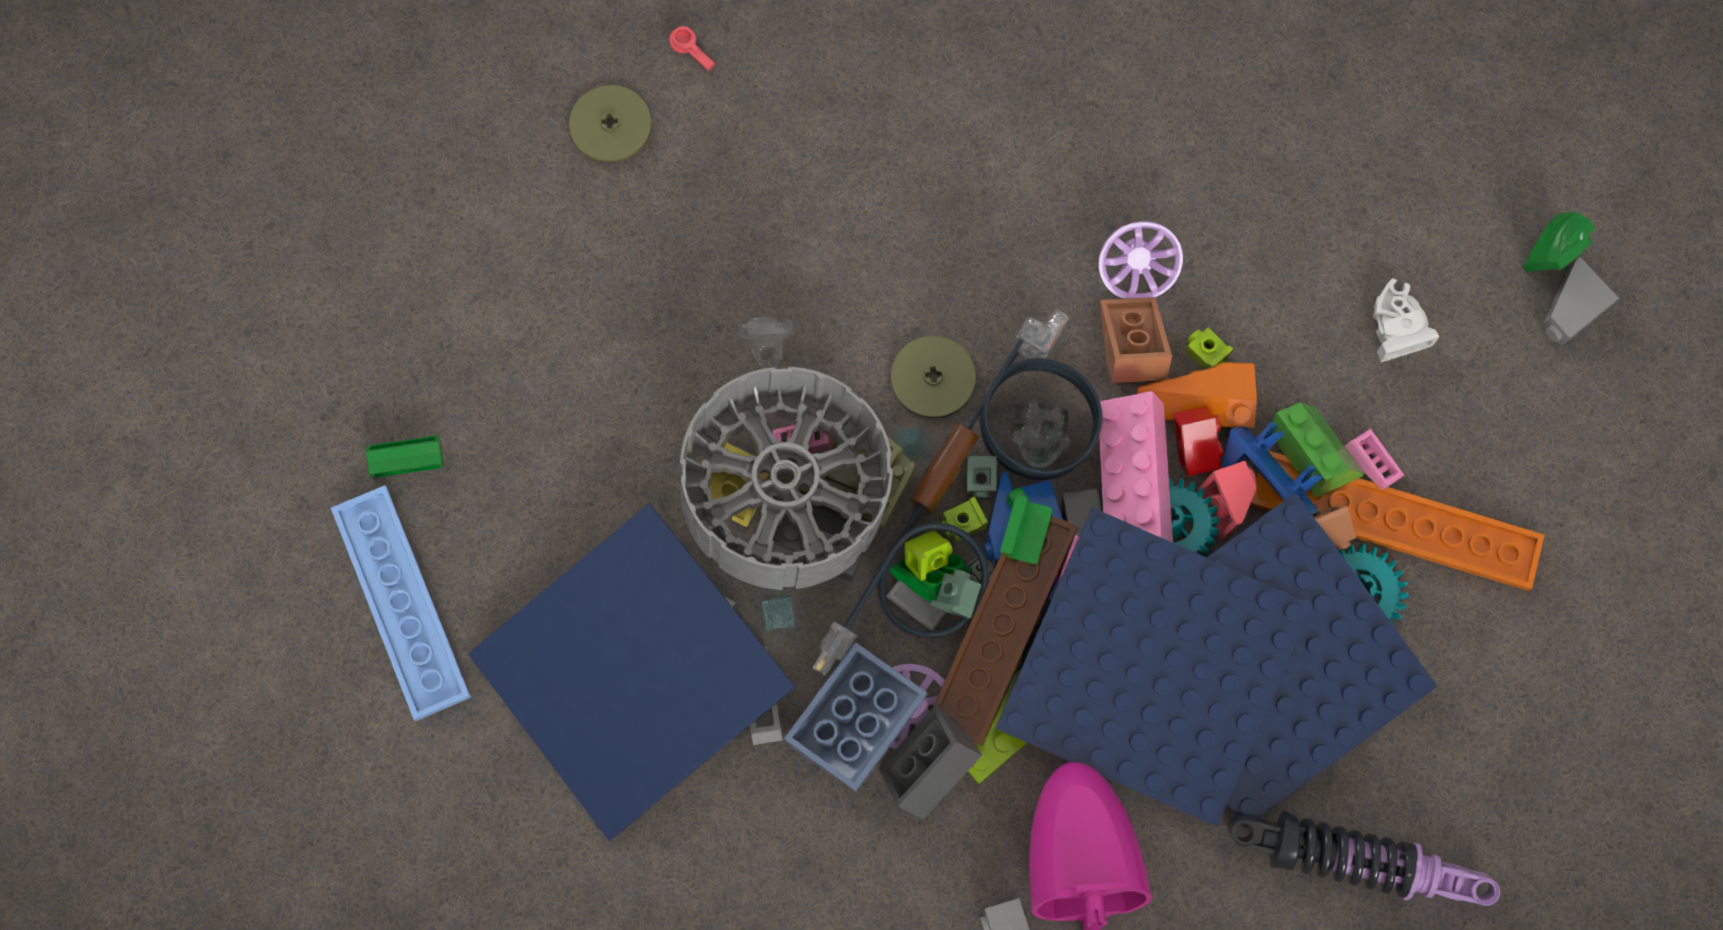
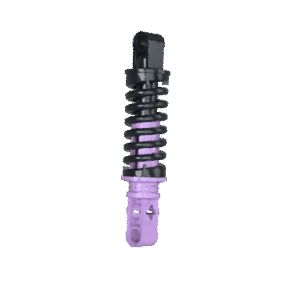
M1287 811L1280 813L1277 822L1239 814L1232 817L1228 823V833L1238 846L1270 853L1271 868L1277 869L1279 867L1294 870L1297 858L1302 859L1301 871L1304 874H1310L1314 862L1318 863L1317 875L1320 878H1326L1330 870L1333 871V879L1337 882H1341L1345 874L1349 875V883L1353 886H1357L1361 878L1365 879V887L1370 890L1376 887L1377 882L1381 883V891L1389 894L1393 886H1395L1398 896L1407 901L1413 897L1415 892L1422 893L1427 898H1432L1434 894H1438L1449 899L1464 900L1483 906L1494 904L1500 897L1499 885L1487 874L1452 863H1441V858L1437 855H1431L1430 857L1423 855L1422 847L1419 843L1414 842L1412 844L1401 841L1395 845L1391 838L1384 837L1379 841L1375 834L1369 833L1363 837L1360 831L1353 829L1347 833L1346 829L1342 826H1335L1332 830L1330 825L1325 822H1320L1315 826L1313 820L1304 818L1299 823L1298 818ZM1241 824H1248L1251 827L1250 833L1246 837L1236 836V829ZM1488 882V891L1483 895H1477L1476 889L1478 885Z

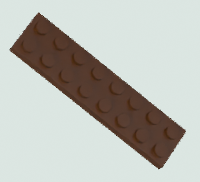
M1054 516L1051 517L1037 565L1007 558L1001 554L933 708L936 705L940 706L972 737L975 743L981 746L985 743L1066 559L1074 535L1077 534L1079 529L1078 526Z

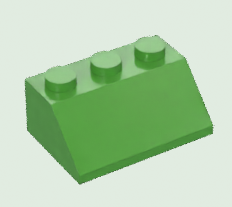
M1299 402L1276 413L1272 422L1276 423L1278 427L1273 433L1284 432V436L1276 443L1300 475L1308 465H1311L1316 470L1310 478L1314 475H1322V479L1310 489L1316 498L1363 477L1364 473L1316 407Z

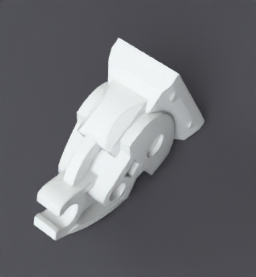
M1393 278L1386 285L1381 295L1377 297L1374 305L1373 319L1378 322L1376 333L1380 342H1382L1377 351L1380 362L1432 347L1439 338L1436 330L1428 327L1427 316L1417 300L1408 295L1410 284L1405 283L1401 292L1396 291L1394 285L1397 280Z

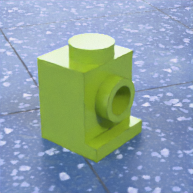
M1208 327L1203 332L1200 329L1196 330L1187 339L1189 345L1185 350L1205 370L1216 367L1217 364L1226 361L1233 348L1230 345L1227 346ZM1204 343H1207L1212 349H1206Z
M975 497L944 512L942 516L944 520L942 523L956 526L970 536L986 529L988 523ZM960 515H965L968 518V522L960 523L957 518ZM943 531L947 538L952 536L955 543L963 540L952 533Z
M932 530L905 542V565L923 581L926 579V574L948 565V556L953 552L952 546L946 538H943L936 530Z

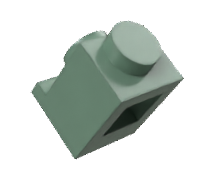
M967 456V493H973V497L976 499H989L990 493H996L997 491L996 456ZM978 474L986 476L987 480L984 484L977 483L976 476Z
M954 570L953 575L945 573L937 600H932L931 606L950 614L971 619L981 584L970 580L972 575L960 570Z

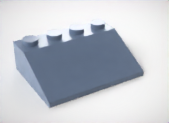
M855 642L785 736L784 740L791 748L813 764L857 792L928 693Z

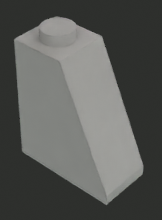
M1579 257L1567 269L1542 326L1545 328V333L1551 341L1558 342L1563 346L1610 308L1619 298L1587 263Z

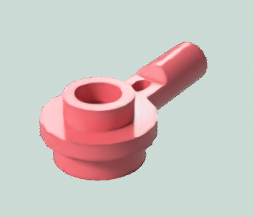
M682 26L672 31L669 42L674 51L682 54L689 53L707 71H710L716 63L696 45V35L691 29Z

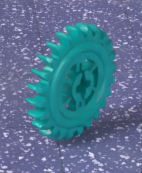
M1169 477L1171 519H1173L1175 512V520L1172 522L1173 542L1174 539L1182 535L1185 539L1174 544L1197 554L1207 555L1208 549L1205 545L1214 546L1215 540L1211 537L1219 535V529L1214 528V526L1220 524V518L1213 517L1216 515L1218 507L1213 506L1209 508L1212 504V497L1209 496L1207 499H1203L1205 495L1204 488L1194 493L1195 483L1191 482L1190 486L1185 489L1182 478L1179 480L1177 487H1174ZM1181 508L1185 509L1190 515H1184ZM1193 521V529L1188 534L1185 531V523Z
M1353 544L1347 547V554L1343 549L1339 550L1342 557L1372 597L1380 596L1377 604L1391 622L1390 619L1400 620L1402 616L1396 610H1405L1407 605L1402 604L1399 600L1406 599L1409 594L1400 591V589L1408 585V582L1397 580L1404 571L1393 572L1392 570L1397 561L1385 563L1388 555L1387 552L1383 553L1379 558L1376 557L1377 547H1373L1369 553H1366L1365 544L1360 545L1357 552ZM1356 571L1365 572V573H1367L1368 575H1359V576H1358V574H1357Z

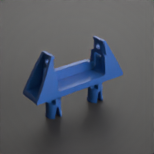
M1270 422L1257 437L1247 427L1231 429L1222 468L1250 459L1253 462L1252 465L1283 500L1296 493L1312 515L1320 513L1319 509L1306 496V493L1322 479V475L1318 474L1310 478L1316 468L1308 465L1293 481L1268 451L1284 436L1283 431L1273 433L1278 427L1276 423Z

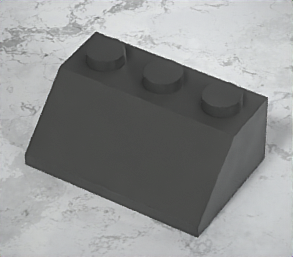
M811 505L813 509L812 515L816 524L827 540L836 533L840 534L847 519L821 506ZM785 515L774 535L773 548L788 555H793V552L804 551L802 538L796 524H792L789 517ZM862 551L857 557L856 562L837 576L853 582L866 551Z
M936 705L883 763L879 770L897 806L924 819L982 755L972 737L940 706Z

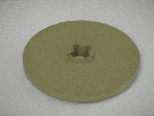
M617 85L600 86L586 92L577 100L569 117L570 135L578 150L590 159L604 163L621 162L636 155L647 143L652 128L650 111L645 101L634 91ZM609 118H613V128H607L605 124Z
M924 336L909 342L899 351L892 364L891 385L896 398L907 410L921 417L942 418L954 414L968 402L974 391L976 372L970 355L961 345L945 337ZM931 370H935L936 375H941L935 383L931 382L930 378L925 377L930 374Z

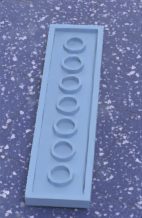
M386 485L331 507L413 719L418 721L471 698Z

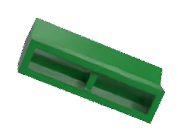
M440 435L368 445L366 449L369 475L372 478L444 468Z

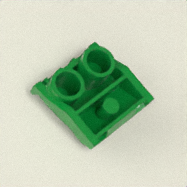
M1576 211L1557 214L1538 238L1522 268L1527 273L1549 269L1561 270L1592 244L1589 235L1595 228L1591 220Z
M953 552L948 556V565L926 574V579L923 581L905 565V557L896 565L892 564L890 566V573L896 579L903 582L912 591L932 603V600H937L945 573L953 575L954 570H960L972 575V568L963 562L961 556Z

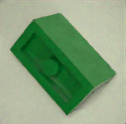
M1016 494L1001 545V554L1007 558L1037 565L1052 517V508L1032 503L1028 497Z

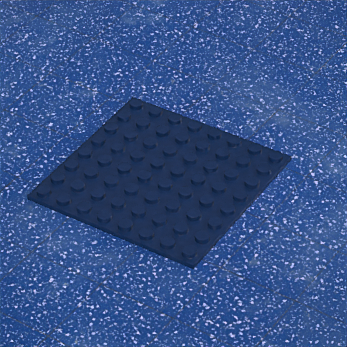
M1293 493L1206 557L1312 604V608L1227 803L1235 816L1243 814L1255 818L1261 817L1437 687L1436 683L1296 493ZM1242 824L1244 828L1248 826V824Z
M650 503L468 653L609 841L796 688Z
M1092 507L999 718L996 729L1070 762L1085 763L1106 778L1218 826L1312 608V604Z

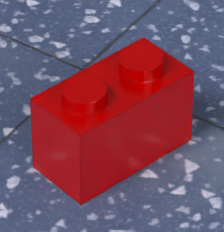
M1207 406L1173 413L1178 461L1185 474L1191 476L1221 469L1220 457H1223V449L1217 437V432L1221 430L1218 416L1213 415Z

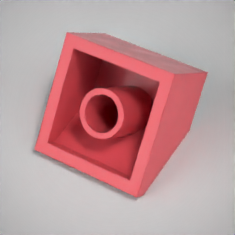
M1246 461L1214 471L1198 488L1199 491L1201 488L1205 489L1203 499H1207L1209 496L1212 497V504L1209 508L1213 506L1218 507V511L1213 517L1220 518V524L1214 526L1219 529L1218 536L1220 541L1227 539L1242 524L1257 488L1255 474L1252 469L1248 468Z

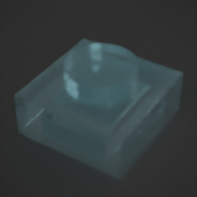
M791 597L762 601L766 632L795 628Z

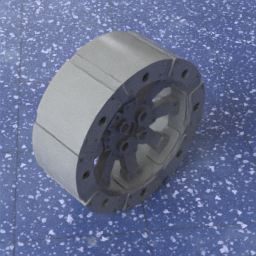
M775 367L756 370L733 379L714 392L713 397L699 408L688 427L683 441L680 459L681 504L684 518L692 537L703 553L709 559L712 557L719 564L720 569L743 582L758 587L783 590V587L800 589L814 586L836 577L852 566L862 551L865 552L881 524L890 494L893 469L890 468L892 454L885 430L877 415L862 397H857L850 387L826 374L798 367H788V369H775ZM811 407L818 410L814 417L807 413V410ZM745 409L752 413V416L747 419L746 415L742 413ZM779 418L796 421L792 437L787 442L780 443L772 435L767 426V421ZM818 428L833 436L839 445L836 449L822 454H811L808 451V444L812 433H815ZM742 431H745L747 435H751L755 442L758 456L749 455L747 457L731 453L724 447L731 437H735ZM864 450L868 453V457L865 458L863 454L857 456V452ZM698 456H704L706 458V460H703L701 464L695 462V459ZM843 467L845 469L853 468L856 481H858L857 494L850 492L847 494L829 486L828 482L822 478L826 477L827 473ZM726 472L742 476L741 479L748 482L742 486V489L733 494L715 500L712 498L711 488L708 489L712 473L721 474ZM761 473H768L770 479L766 481L761 480L759 475ZM781 474H788L792 477L793 481L784 484L777 477ZM805 486L809 488V492L801 494L799 488ZM822 504L840 512V516L847 519L840 534L836 533L827 540L816 524L812 515L813 509L811 505L820 507ZM762 506L761 520L756 534H753L749 544L739 537L735 538L726 523L732 520V516L749 507L754 509ZM785 515L789 517L792 524H796L802 538L804 551L793 552V555L772 552L775 532ZM862 515H871L872 522L861 520ZM701 520H706L709 523V527L705 528Z

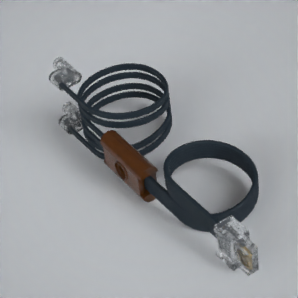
M1054 309L1045 325L1032 317H1027L1019 330L1020 334L1014 344V349L992 383L986 397L967 428L960 424H955L940 451L936 453L925 472L926 474L910 500L917 506L916 510L897 541L889 550L844 626L833 622L818 646L823 651L813 669L827 676L836 659L842 661L858 637L849 629L877 583L880 603L886 616L894 625L908 634L924 638L941 637L958 630L970 620V618L963 617L948 628L937 631H923L904 624L890 610L884 591L888 569L900 547L918 533L929 530L946 531L960 537L973 549L981 567V588L972 616L975 614L989 579L986 557L979 544L964 530L951 524L930 522L913 526L923 510L930 514L934 513L946 491L952 486L960 473L963 463L977 442L978 436L971 429L980 414L981 435L990 454L996 456V461L1007 470L1025 478L1049 480L1064 476L1078 467L1093 449L1102 427V408L1096 391L1089 381L1072 367L1059 361L1047 359L1070 319L1067 314ZM1017 355L1025 359L1012 365ZM1034 370L1050 372L1066 379L1083 394L1092 412L1093 431L1088 447L1080 458L1062 468L1052 470L1036 469L1016 461L999 446L989 427L988 404L997 388L1011 376Z

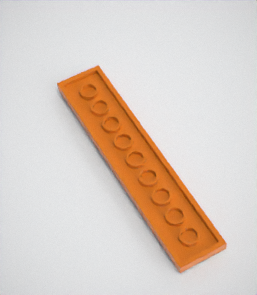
M1269 451L1272 457L1294 481L1299 476V473L1285 455ZM1257 470V488L1249 506L1270 511L1284 500ZM1360 478L1317 498L1311 490L1306 493V496L1320 512L1338 504L1347 506L1356 539L1522 590L1530 591L1533 587L1544 534L1390 487L1382 490L1375 483Z

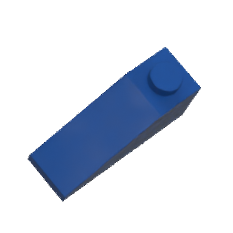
M1007 472L1001 473L998 481L986 540L982 545L986 560H991L993 568L996 567L1001 556L1000 549L1012 508L1006 502L1007 495L1013 491Z

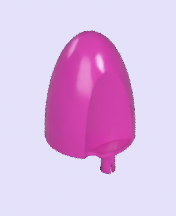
M1068 762L1061 765L1051 774L1042 789L1034 813L1029 848L1031 912L1035 917L1044 920H1079L1083 924V930H1102L1101 926L1108 924L1106 918L1110 915L1132 912L1151 902L1152 893L1149 877L1136 832L1126 809L1113 787L1091 766L1081 762Z

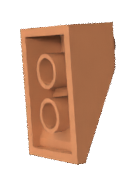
M1156 297L1100 300L1106 363L1111 383L1161 381L1168 379L1172 354Z

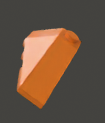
M1224 362L1217 364L1216 367L1202 371H1192L1188 375L1174 379L1168 378L1137 387V394L1153 391L1164 403L1165 420L1174 421L1173 413L1207 406L1213 415L1218 416L1220 426L1255 428L1257 393L1254 363Z

